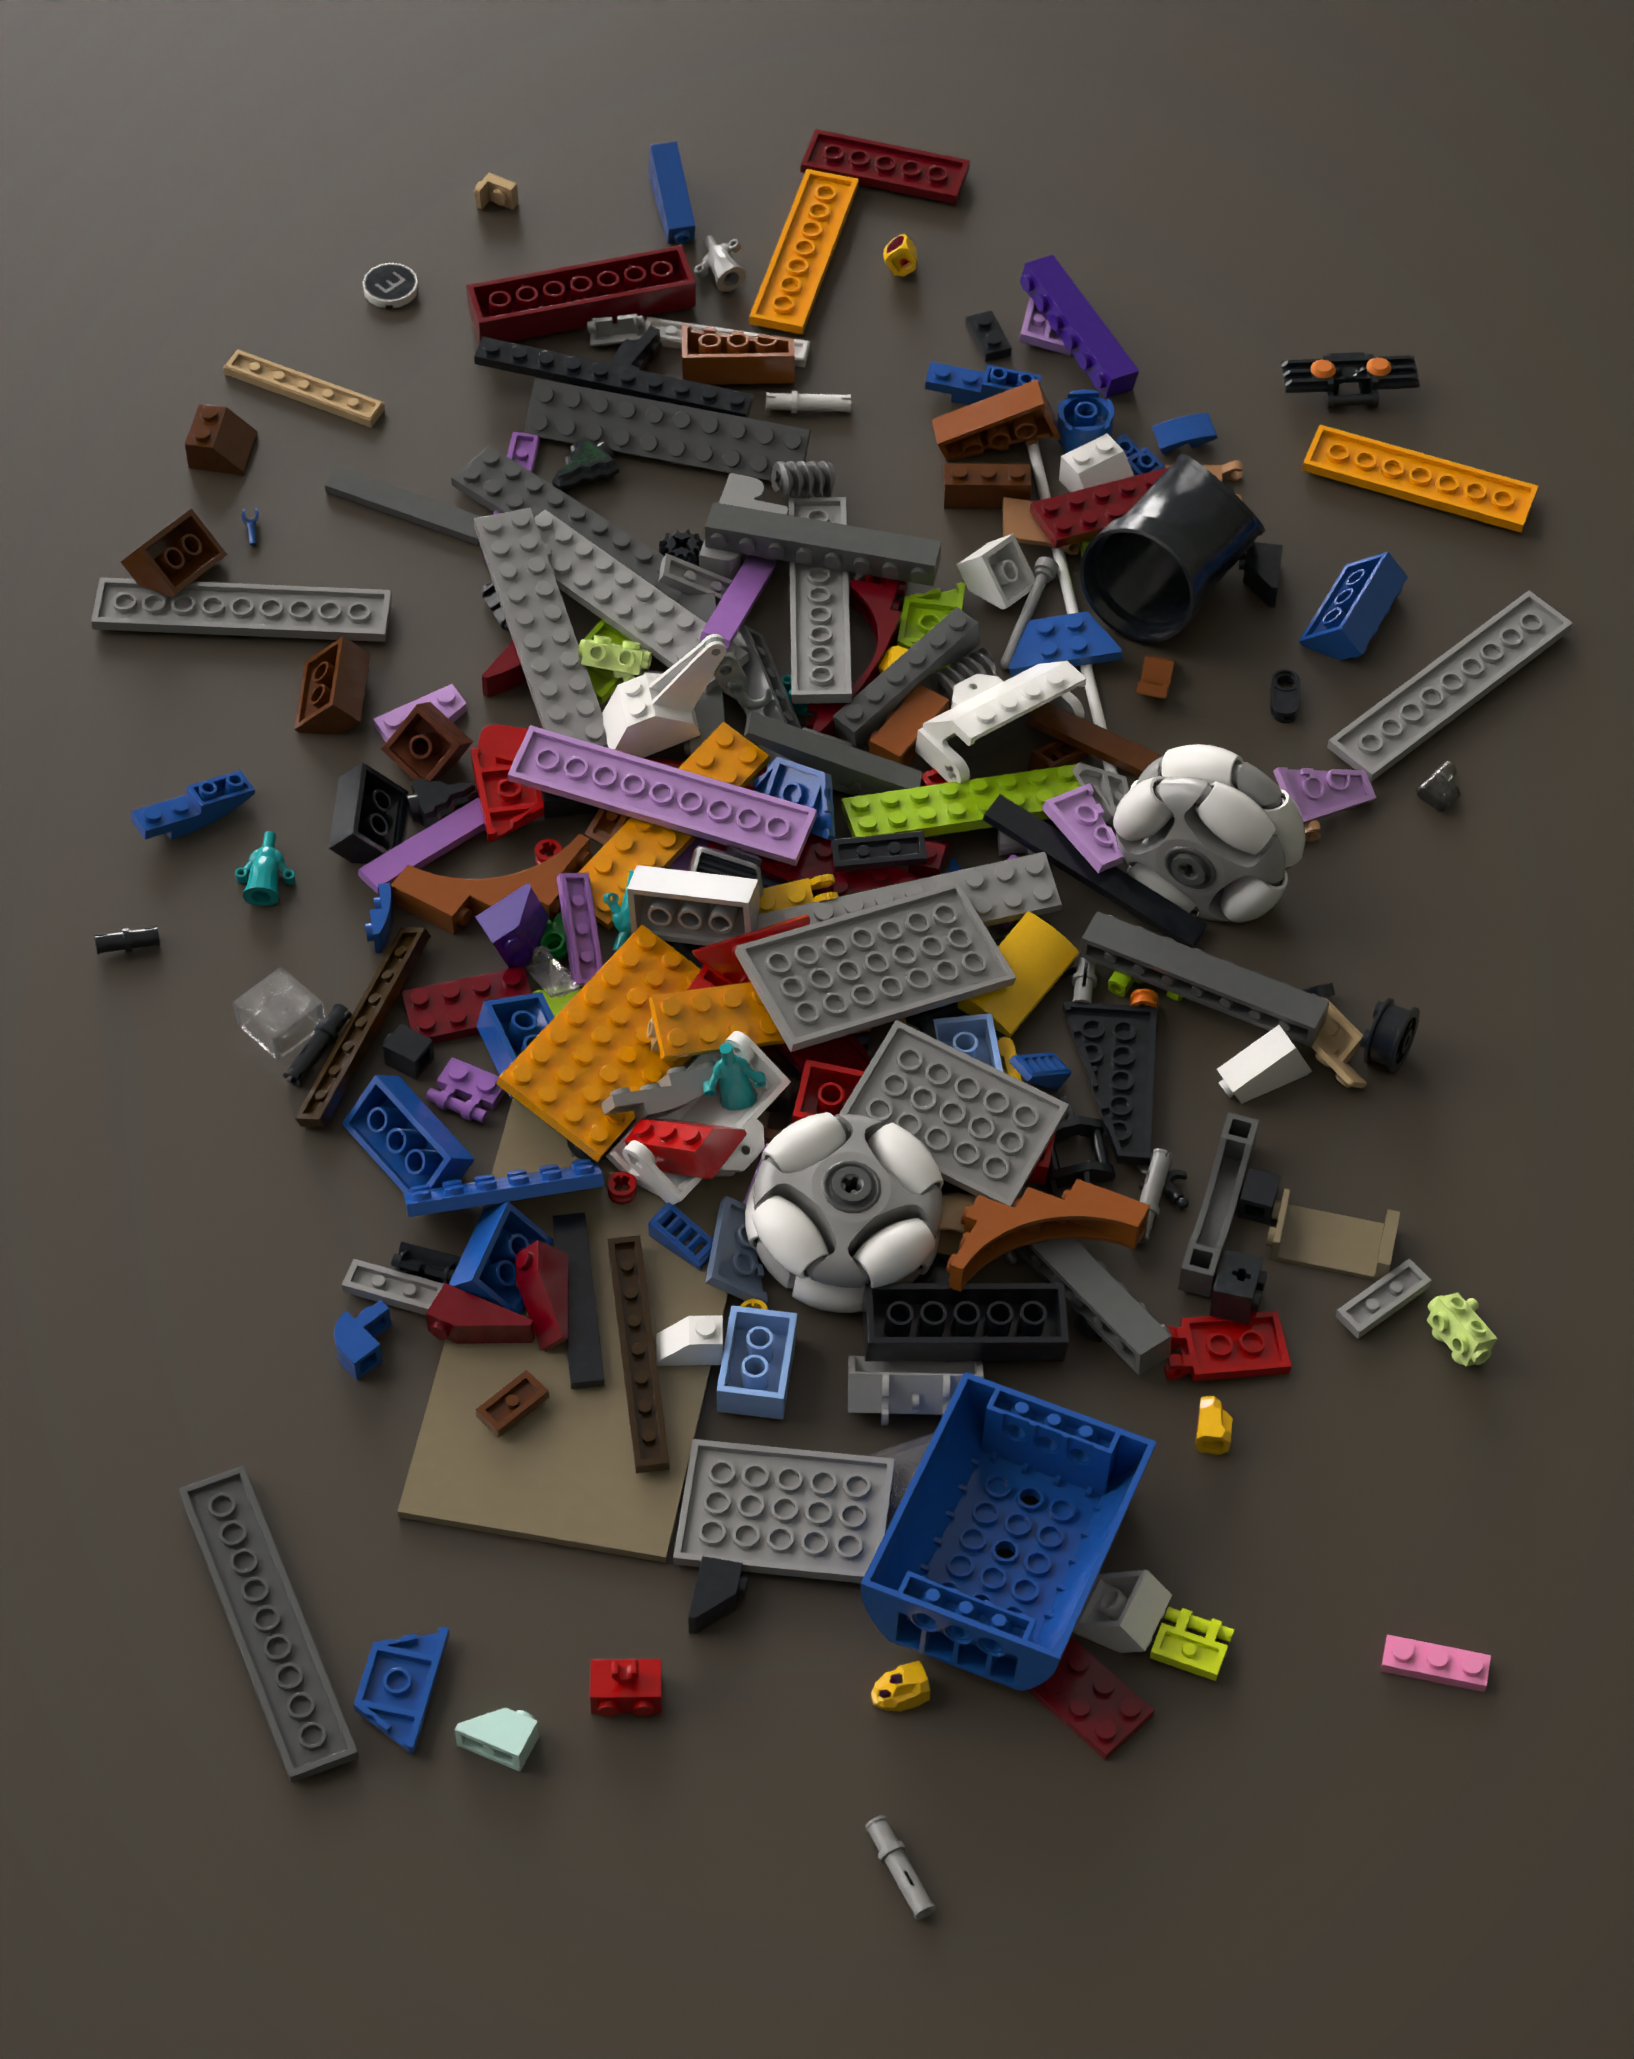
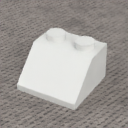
M1108 434L1061 456L1059 480L1070 492L1134 476L1124 450Z
M1014 534L988 542L957 564L968 590L1002 610L1008 608L1029 593L1035 581V577Z
M1148 1570L1099 1574L1073 1632L1119 1653L1146 1651L1161 1618L1166 1612V1607L1172 1594Z

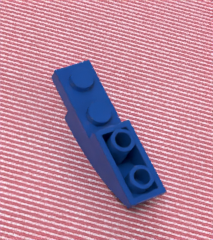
M930 362L925 389L952 394V403L970 405L1036 379L1040 383L1042 375L986 365L985 372Z
M241 770L188 785L186 795L131 811L130 820L144 840L165 833L172 840L194 832L227 815L255 794V788Z

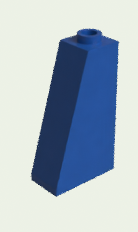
M677 141L650 145L648 174L667 243L676 242L682 244L689 240H694L696 225Z

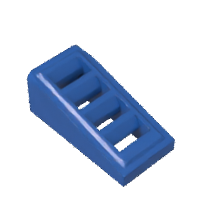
M1054 1053L1014 1055L1009 1060L1010 1064L1027 1082L1058 1091L1072 1073Z
M668 1202L649 1221V1236L686 1262L700 1270L709 1261L713 1239L677 1207ZM678 1229L682 1230L676 1237L673 1235ZM689 1237H692L693 1239L685 1246L683 1243ZM700 1244L704 1245L697 1255L693 1253Z

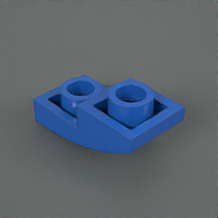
M1209 413L1182 416L1152 426L1162 454L1187 444L1193 449L1218 438Z
M1126 433L1114 439L1124 450L1134 476L1164 469L1165 466L1147 447L1140 449Z
M390 883L378 884L379 897H373L375 909L369 910L371 923H365L367 942L374 941L375 953L383 951L392 929L393 903Z

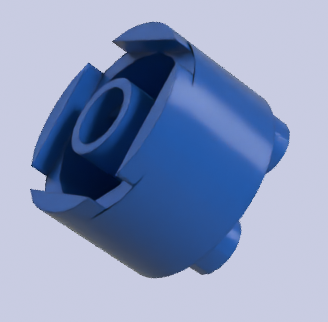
M1087 389L1076 390L1069 393L1065 400L1059 402L1057 428L1061 439L1057 440L1063 446L1065 453L1105 434L1112 438L1114 406L1108 398L1106 401L1099 397V392Z

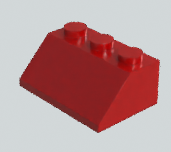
M641 1119L624 1142L628 1145L631 1141L635 1140L645 1145L656 1159L655 1165L662 1172L712 1180L747 1133L745 1129L675 1119Z

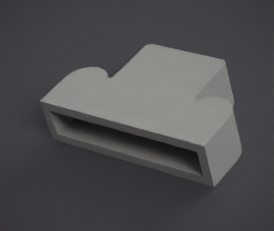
M733 473L729 474L719 503L788 515L787 506L764 502V485L759 479ZM704 540L699 554V567L728 579H734L741 568V561H745L748 555L705 547ZM761 557L773 562L777 561V559Z

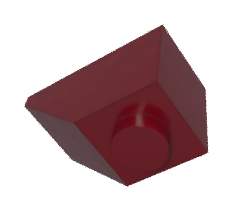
M924 837L927 864L910 865L908 873L920 878L941 875L946 866L952 841Z

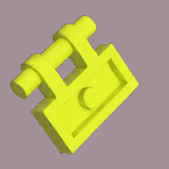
M1168 1607L1164 1620L1175 1623L1176 1626L1173 1627L1161 1623L1150 1652V1659L1216 1681L1228 1649V1645L1216 1642L1217 1638L1231 1642L1235 1629L1222 1625L1223 1621L1214 1618L1209 1621L1192 1615L1193 1611L1182 1608L1180 1611ZM1190 1628L1195 1631L1206 1634V1636L1202 1637L1187 1632V1629Z

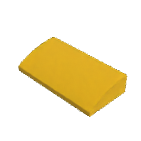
M1029 911L998 946L1016 976L1014 985L958 1001L957 1007L969 1015L992 1013L995 1030L1009 1038L1079 955L1078 949L1067 938Z

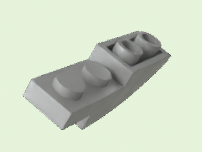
M715 1062L702 1063L696 1066L697 1069L686 1070L685 1066L671 1068L667 1070V1075L660 1079L658 1083L644 1085L640 1087L641 1090L630 1092L628 1087L611 1091V1096L601 1103L604 1115L634 1111L637 1123L641 1119H657L671 1114L704 1094L703 1083L711 1079Z

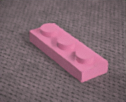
M1387 1634L1381 1672L1485 1692L1491 1655Z

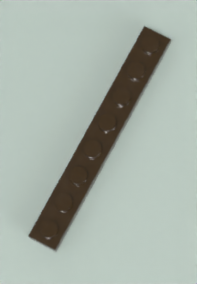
M400 928L295 1117V1120L301 1127L327 1126L431 937L426 928Z
M640 1235L607 1239L635 1470L636 1473L670 1470Z

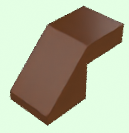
M1146 655L1141 680L1138 681L1136 693L1166 699L1176 660Z

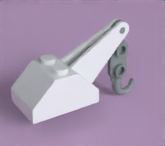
M708 635L693 650L659 677L644 674L617 685L602 712L608 748L644 758L700 736L694 707L713 674L722 691L736 699L743 708L749 710H756L766 706L772 699V690L770 687H767L763 698L757 700L750 699L748 697V679L736 656L726 652L725 642L721 635Z

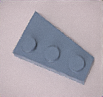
M726 1196L720 1201L705 1283L742 1300L759 1299L767 1304V1292L763 1291L761 1278L764 1276L763 1264H759L758 1254L749 1245L745 1226L746 1204Z

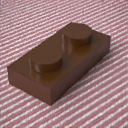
M525 1370L476 1409V1417L499 1438L549 1398V1390L529 1371Z

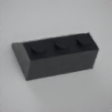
M363 762L340 776L328 849L351 863L368 864L401 844L407 807L406 795H408L409 791Z

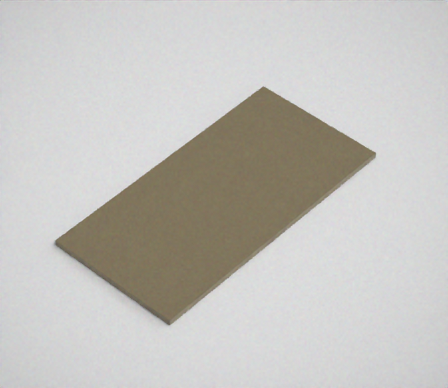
M513 1097L491 1174L494 1175V1179L507 1177V1172L525 1169L527 1173L540 1172L539 1167L551 1164H558L559 1168L572 1167L571 1163L573 1161L580 1160L578 1157H572L571 1151L567 1147V1138ZM766 1111L757 1118L764 1128H768L770 1121V1112ZM636 1120L623 1133V1135L619 1138V1141L636 1124ZM762 1152L745 1171L736 1172L731 1177H714L712 1180L702 1178L681 1202L673 1205L713 1239L720 1201L728 1196L739 1202H744ZM603 1159L597 1163L603 1173V1187L509 1201L554 1239L551 1246L555 1248L553 1215L585 1212L605 1386L571 1389L566 1341L545 1352L541 1350L536 1334L532 1343L457 1344L446 1339L397 1511L398 1518L662 1563L667 1562L686 1481L692 1440L696 1438L712 1365L657 1366L670 1470L636 1473L607 1239L640 1235L655 1355L656 1334L688 1316L723 1315L724 1318L729 1293L705 1283L709 1261L698 1270L649 1236V1221L666 1204L661 1197L636 1185L637 1194L633 1201L624 1205L612 1202L608 1196V1179L612 1174L620 1171L610 1160ZM621 1185L616 1186V1190L621 1191ZM623 1185V1190H628V1186ZM501 1203L490 1204V1205H483L482 1210H481V1214H482V1212H483V1209L489 1208V1207H492V1206H495V1205H498V1204H501ZM678 1229L673 1235L676 1237L682 1230ZM689 1237L683 1244L686 1246L693 1238ZM700 1244L693 1253L697 1255L704 1245ZM524 1305L520 1315L529 1318ZM527 1370L549 1390V1398L498 1438L476 1417V1409Z

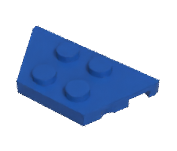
M1088 611L1029 620L1009 664L1010 677H1013L1037 664L1068 661L1072 666L1076 667L1123 659L1122 650Z
M777 756L768 766L767 771L760 775L753 783L755 787L753 791L817 809V817L810 833L829 840L835 839L832 775Z
M447 1627L438 1628L437 1633L417 1637V1633L402 1636L397 1640L387 1639L373 1642L354 1701L355 1712L412 1754L416 1750L450 1636V1631Z

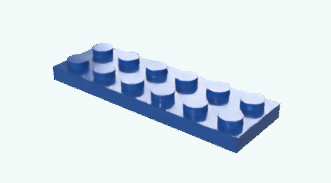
M590 1159L573 1161L571 1163L572 1167L559 1168L558 1164H551L539 1167L540 1172L527 1173L525 1169L507 1172V1177L496 1179L491 1174L475 1177V1182L462 1184V1180H450L443 1182V1187L430 1189L429 1185H418L411 1187L410 1192L403 1194L408 1217L603 1187V1173L597 1163H591Z

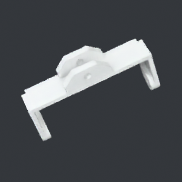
M1068 661L1037 664L1006 681L1001 680L998 676L975 674L954 685L950 710L923 723V728L919 729L917 733L915 752L947 782H958L961 784L969 780L970 771L965 760L949 746L948 739L957 735L970 746L982 736L1048 702L1084 719L1083 706L1079 699L1070 691L1077 687L1082 688L1085 686L1087 678Z
M734 1031L724 1043L731 1044L734 1055L746 1059L755 1072L765 1073L766 1086L755 1088L758 1094L757 1101L751 1107L742 1110L725 1109L720 1103L719 1081L716 1086L717 1094L715 1096L705 1097L702 1094L685 1107L657 1118L745 1129L747 1135L715 1177H731L736 1172L745 1171L765 1149L764 1126L757 1118L791 1082L747 1035L739 1031ZM718 1052L699 1055L686 1070L697 1069V1065L706 1062H715L716 1064L722 1057ZM633 1126L607 1153L606 1157L619 1171L632 1174L636 1179L637 1185L661 1197L666 1203L669 1202L673 1205L681 1202L702 1178L662 1172L655 1165L656 1159L645 1145L635 1140L626 1145L624 1140L632 1132Z

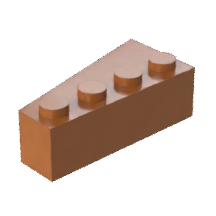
M682 324V378L708 385L795 383L794 339L758 334L755 338H752L741 331H732V334L729 335L716 333V328L705 327L704 331L693 330L692 325Z
M1038 379L931 419L937 444L946 461L981 455L985 449L990 448L998 449V451L1007 450L1010 444L1025 442L1026 446L1037 444V439L1050 437L1051 441L1061 439L1055 414Z

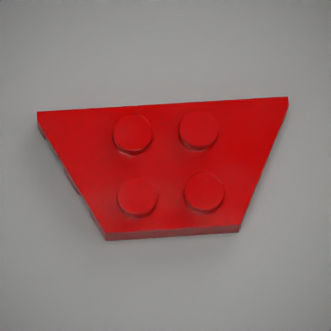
M470 748V758L488 842H494L544 815V802L541 790L508 780V772L513 764V758L499 753L494 758L480 754V749Z
M805 914L692 950V953L702 965L707 964L732 983H748L751 981L735 955L737 945L810 925V917Z

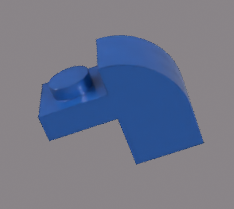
M382 1300L372 1307L364 1308L355 1319L345 1311L335 1325L334 1338L338 1360L356 1381L383 1362L381 1346L375 1338L392 1325L389 1307Z

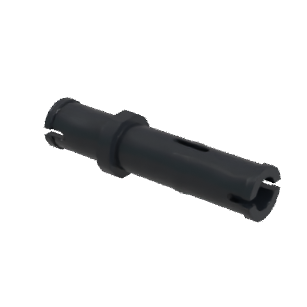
M335 1004L325 1020L316 1025L314 1035L283 1074L285 1079L290 1076L287 1080L288 1083L299 1087L328 1046L337 1041L339 1031L352 1016L347 1007L342 1004Z

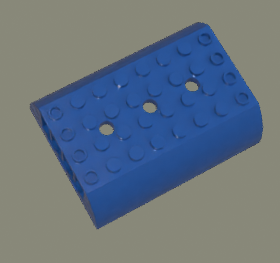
M964 1371L861 1582L862 1600L871 1620L889 1642L1012 1689L1023 1691L1044 1683L1054 1674L1151 1459L1157 1441ZM1032 1496L1039 1502L1036 1505L1030 1506L1024 1504L1021 1498ZM1000 1549H1009L1014 1553V1556L1005 1559L999 1557L996 1552Z

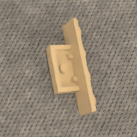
M1329 1001L1327 1019L1312 1046L1317 1052L1315 1057L1323 1065L1331 1067L1337 1073L1335 1075L1336 1079L1345 1087L1364 1088L1367 1082L1348 1064L1361 1048L1360 1043L1363 1034Z

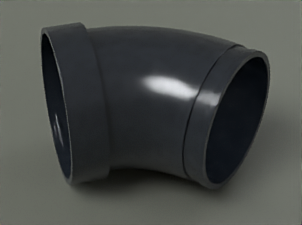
M1181 454L1173 466L1169 467L1123 517L1117 518L1106 525L1087 545L1080 562L1082 590L1096 615L1119 634L1143 642L1167 640L1178 634L1196 616L1204 603L1206 595L1253 545L1255 539L1265 532V528L1249 507L1222 481L1194 459Z

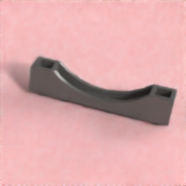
M956 607L852 699V703H847L833 715L835 737L851 742L852 747L861 750L868 744L871 734L875 730H880L887 716L918 683L936 670L953 662H959L961 658L966 657L980 644L979 622Z
M1230 1112L1227 1114L1204 1201L1182 1263L1178 1285L1179 1290L1206 1297L1211 1295L1256 1143L1259 1126L1258 1119Z

